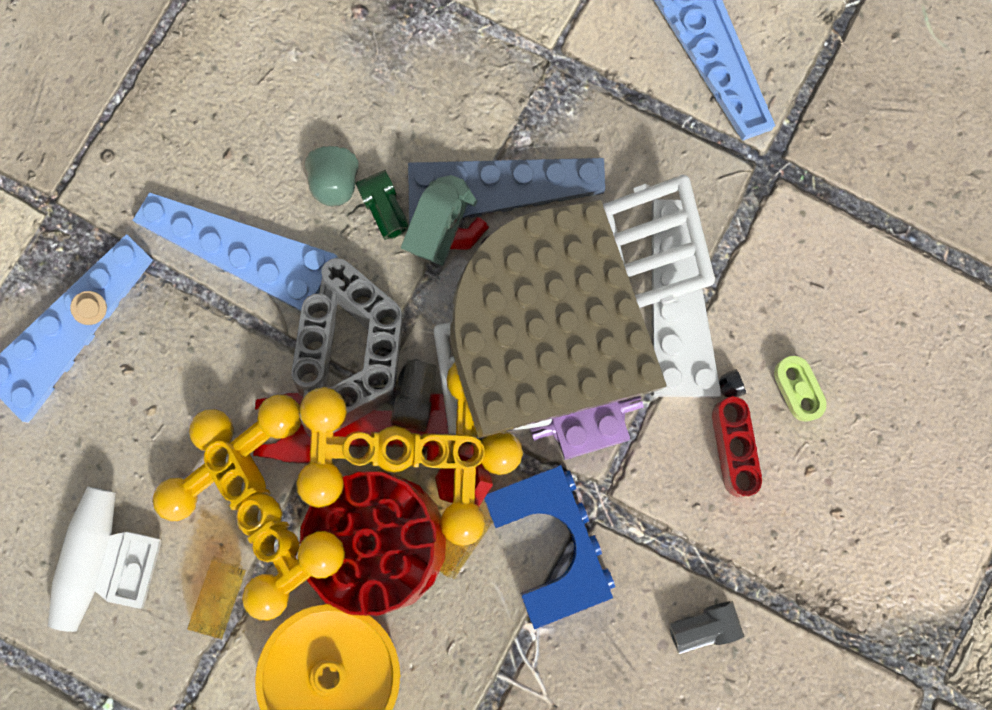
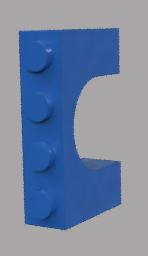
M561 465L488 493L484 498L495 528L529 515L547 514L559 519L568 528L572 536L574 552L567 570L550 582L520 593L534 630L612 599L613 596L610 590L615 588L609 569L605 568L602 570L597 556L602 555L598 540L595 535L589 537L584 525L589 522L585 507L582 502L576 504L571 492L577 489L571 472L569 470L564 472Z

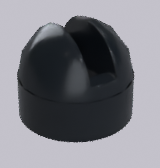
M737 369L721 376L719 385L721 393L725 397H740L746 394L743 381Z

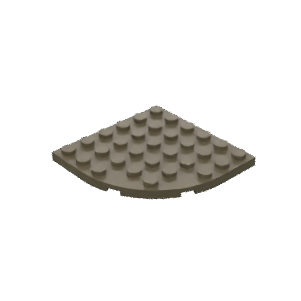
M601 200L544 209L515 218L491 234L466 264L453 296V322L450 324V336L456 368L478 438L660 391L667 387Z

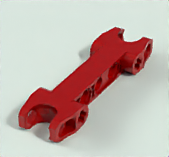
M282 394L292 397L301 406V402L303 400V396L301 394ZM443 394L428 395L427 411L374 410L333 433V437H346V435L356 431L371 436V432L379 433L385 428L394 426L405 428L410 433H417L420 436L423 434H449ZM267 398L256 399L255 410H259L260 405ZM301 422V426L295 434L281 438V440L273 444H261L253 451V456L278 459L288 463L309 464L311 437L305 432ZM356 438L349 444V447H368V444L363 438ZM394 439L386 447H403V444L399 439ZM434 440L424 444L423 447H427V460L434 459L439 452L438 444ZM462 443L458 448V454L468 458L472 457L474 452L472 444Z

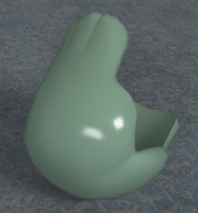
M323 146L308 153L305 160V169L308 176L309 190L317 201L332 207L341 206L351 199L355 189V178L359 169L356 155L351 153L349 149L338 146Z

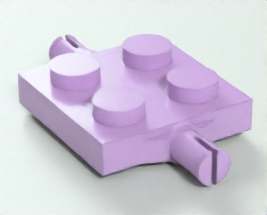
M641 396L553 418L549 425L530 428L533 441L553 435L560 445L564 460L629 441L630 436L625 424V413L642 409L644 406Z

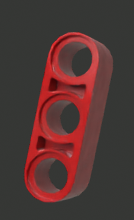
M729 397L718 402L712 410V421L723 482L726 490L735 497L752 496L762 486V474L750 409L743 399ZM726 405L733 406L736 409L737 419L735 422H730L724 417L723 409ZM733 438L740 440L743 444V452L740 456L734 455L730 450V442ZM740 472L745 473L750 480V484L745 491L741 490L736 484V477Z

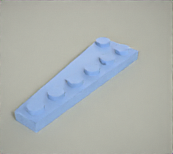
M150 192L133 219L141 227L301 311L303 302L308 296L320 293L323 265L330 259L338 258L337 255Z
M127 234L0 353V399L22 422L28 423L54 391L55 388L53 386L62 374L70 370L75 363V357L85 345H89L95 337V331L104 319H109L118 307L120 300L128 294L153 261ZM84 291H93L100 294L107 304L105 317L93 325L81 324L71 314L70 305L73 298Z

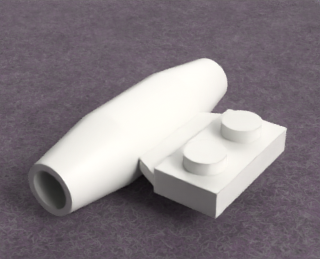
M87 486L71 519L52 581L48 627L52 629L76 632L95 592L107 602L142 609L145 605L162 539L130 531L111 535L116 492Z

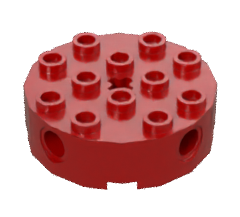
M357 472L344 476L342 493L335 502L325 507L309 506L300 526L299 542L301 544L306 536L317 531L329 532L342 542L345 552L343 564L335 574L326 578L311 576L307 579V582L325 603L348 615L379 616L414 604L434 585L445 560L446 538L441 530L440 522L442 517L437 504L419 484L397 474ZM372 536L375 537V541H374V542L371 540V537H372Z

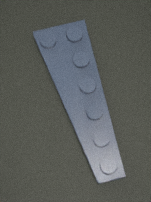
M604 158L408 163L409 225L419 200L430 182L450 175L463 179L473 196L478 200L476 207L467 205L463 218H475L486 213L497 211L502 213L512 211L513 208L529 205L534 207L549 204L553 201L561 202L603 194L605 192Z

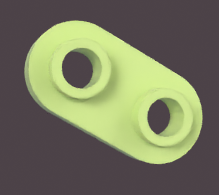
M789 356L781 360L775 367L774 377L791 414L796 419L804 422L820 418L826 410V398L808 362L799 356ZM787 369H792L795 372L794 380L787 378ZM802 399L809 401L810 409L808 411L801 407Z

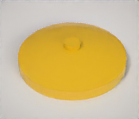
M329 604L317 605L301 610L279 625L261 651L255 675V691L260 710H393L400 687L398 655L391 638L383 627L369 615H348Z

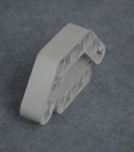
M340 258L330 259L323 265L320 293L308 296L303 302L292 365V378L298 393L303 398L315 388L327 386L336 325L337 303L368 329L363 370L330 388L341 394L343 398L352 396L357 399L353 406L346 407L345 421L333 433L388 403L393 398L403 329L402 313L397 303L350 263ZM365 296L370 298L366 303L355 302L358 297ZM317 311L327 312L322 318L311 317ZM384 317H391L395 320L389 325L379 323ZM312 342L322 343V346L316 350L306 348ZM380 348H387L392 351L385 357L374 354ZM308 373L318 375L315 381L311 383L301 381L302 377ZM378 379L388 383L382 389H374L370 385ZM301 420L305 432L311 437V430Z

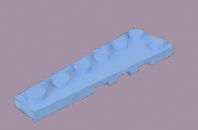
M654 0L741 140L743 141L773 130L775 123L723 1Z

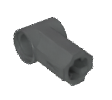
M733 601L709 606L703 609V613L668 623L677 652L681 654L713 643L714 645H723L742 639L744 633Z

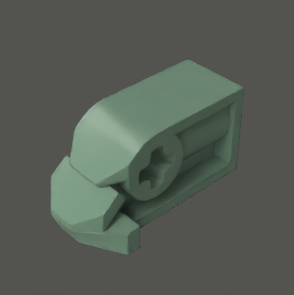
M450 175L430 182L419 200L400 247L401 249L438 265H444L467 205L476 207L478 202L463 179Z

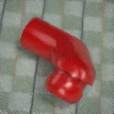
M477 217L467 229L458 228L450 249H471L489 229V226L484 220Z

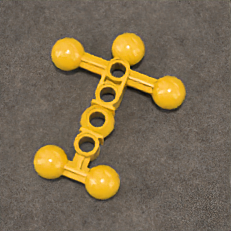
M455 363L448 370L446 381L451 395L457 399L456 434H423L420 436L417 433H410L405 428L394 426L385 428L379 433L371 432V436L356 431L351 432L346 437H333V431L338 429L345 421L347 413L346 402L341 394L334 389L326 387L315 388L306 394L300 406L301 420L311 430L310 463L304 466L298 474L296 482L297 493L305 503L314 507H325L335 502L341 495L344 484L342 474L332 464V458L346 459L351 464L358 466L366 465L370 462L372 466H379L389 472H400L410 466L419 467V463L431 468H455L453 503L442 514L441 530L445 538L452 544L459 546L470 545L481 537L485 528L484 514L480 507L474 503L476 466L482 463L483 467L492 474H509L521 462L523 455L522 445L518 438L509 431L485 436L482 442L477 439L475 425ZM356 438H363L368 444V451L361 458H353L349 454V444ZM399 439L404 447L403 453L397 459H389L385 451L386 445L391 440ZM434 440L439 447L438 455L432 460H426L422 455V448L426 442ZM464 442H470L474 449L472 457L467 461L460 460L458 456V448Z
M273 395L265 399L258 410V421L232 442L230 441L233 437L234 427L232 420L224 412L217 409H208L197 413L190 423L189 435L191 442L198 449L205 452L204 464L185 479L170 478L161 482L155 489L152 500L154 510L161 518L170 522L180 521L189 517L196 509L197 495L215 482L224 499L231 502L229 504L230 509L237 510L236 520L238 527L244 534L250 536L248 541L253 544L254 555L263 562H273L279 573L276 576L261 574L252 578L244 587L242 596L244 609L251 617L261 621H269L281 615L287 607L289 592L309 577L326 578L335 574L342 566L345 554L342 542L336 536L326 531H317L306 536L299 545L297 536L294 532L287 529L289 527L288 522L281 521L283 514L280 504L270 496L271 492L269 489H266L265 480L250 455L251 452L270 437L274 439L289 437L295 434L301 426L299 416L300 405L287 395ZM243 482H245V488L242 492L241 486ZM261 510V519L258 522V512ZM277 539V540H278V549H277V551L275 552V550H274V543H275V540Z

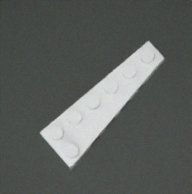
M654 199L652 201V220L683 210L681 200ZM687 223L653 234L652 255L691 242ZM695 255L652 269V290L699 275ZM702 288L677 296V301L662 304L661 301L653 303L652 345L667 387L660 391L652 392V397H721Z

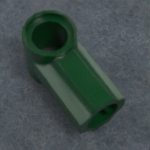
M384 169L355 182L367 210L370 209L383 239H394L403 235L408 230V221L397 202L396 191L386 170Z

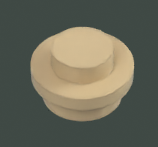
M84 291L73 298L70 310L74 319L79 323L93 325L105 317L107 304L100 294L93 291Z

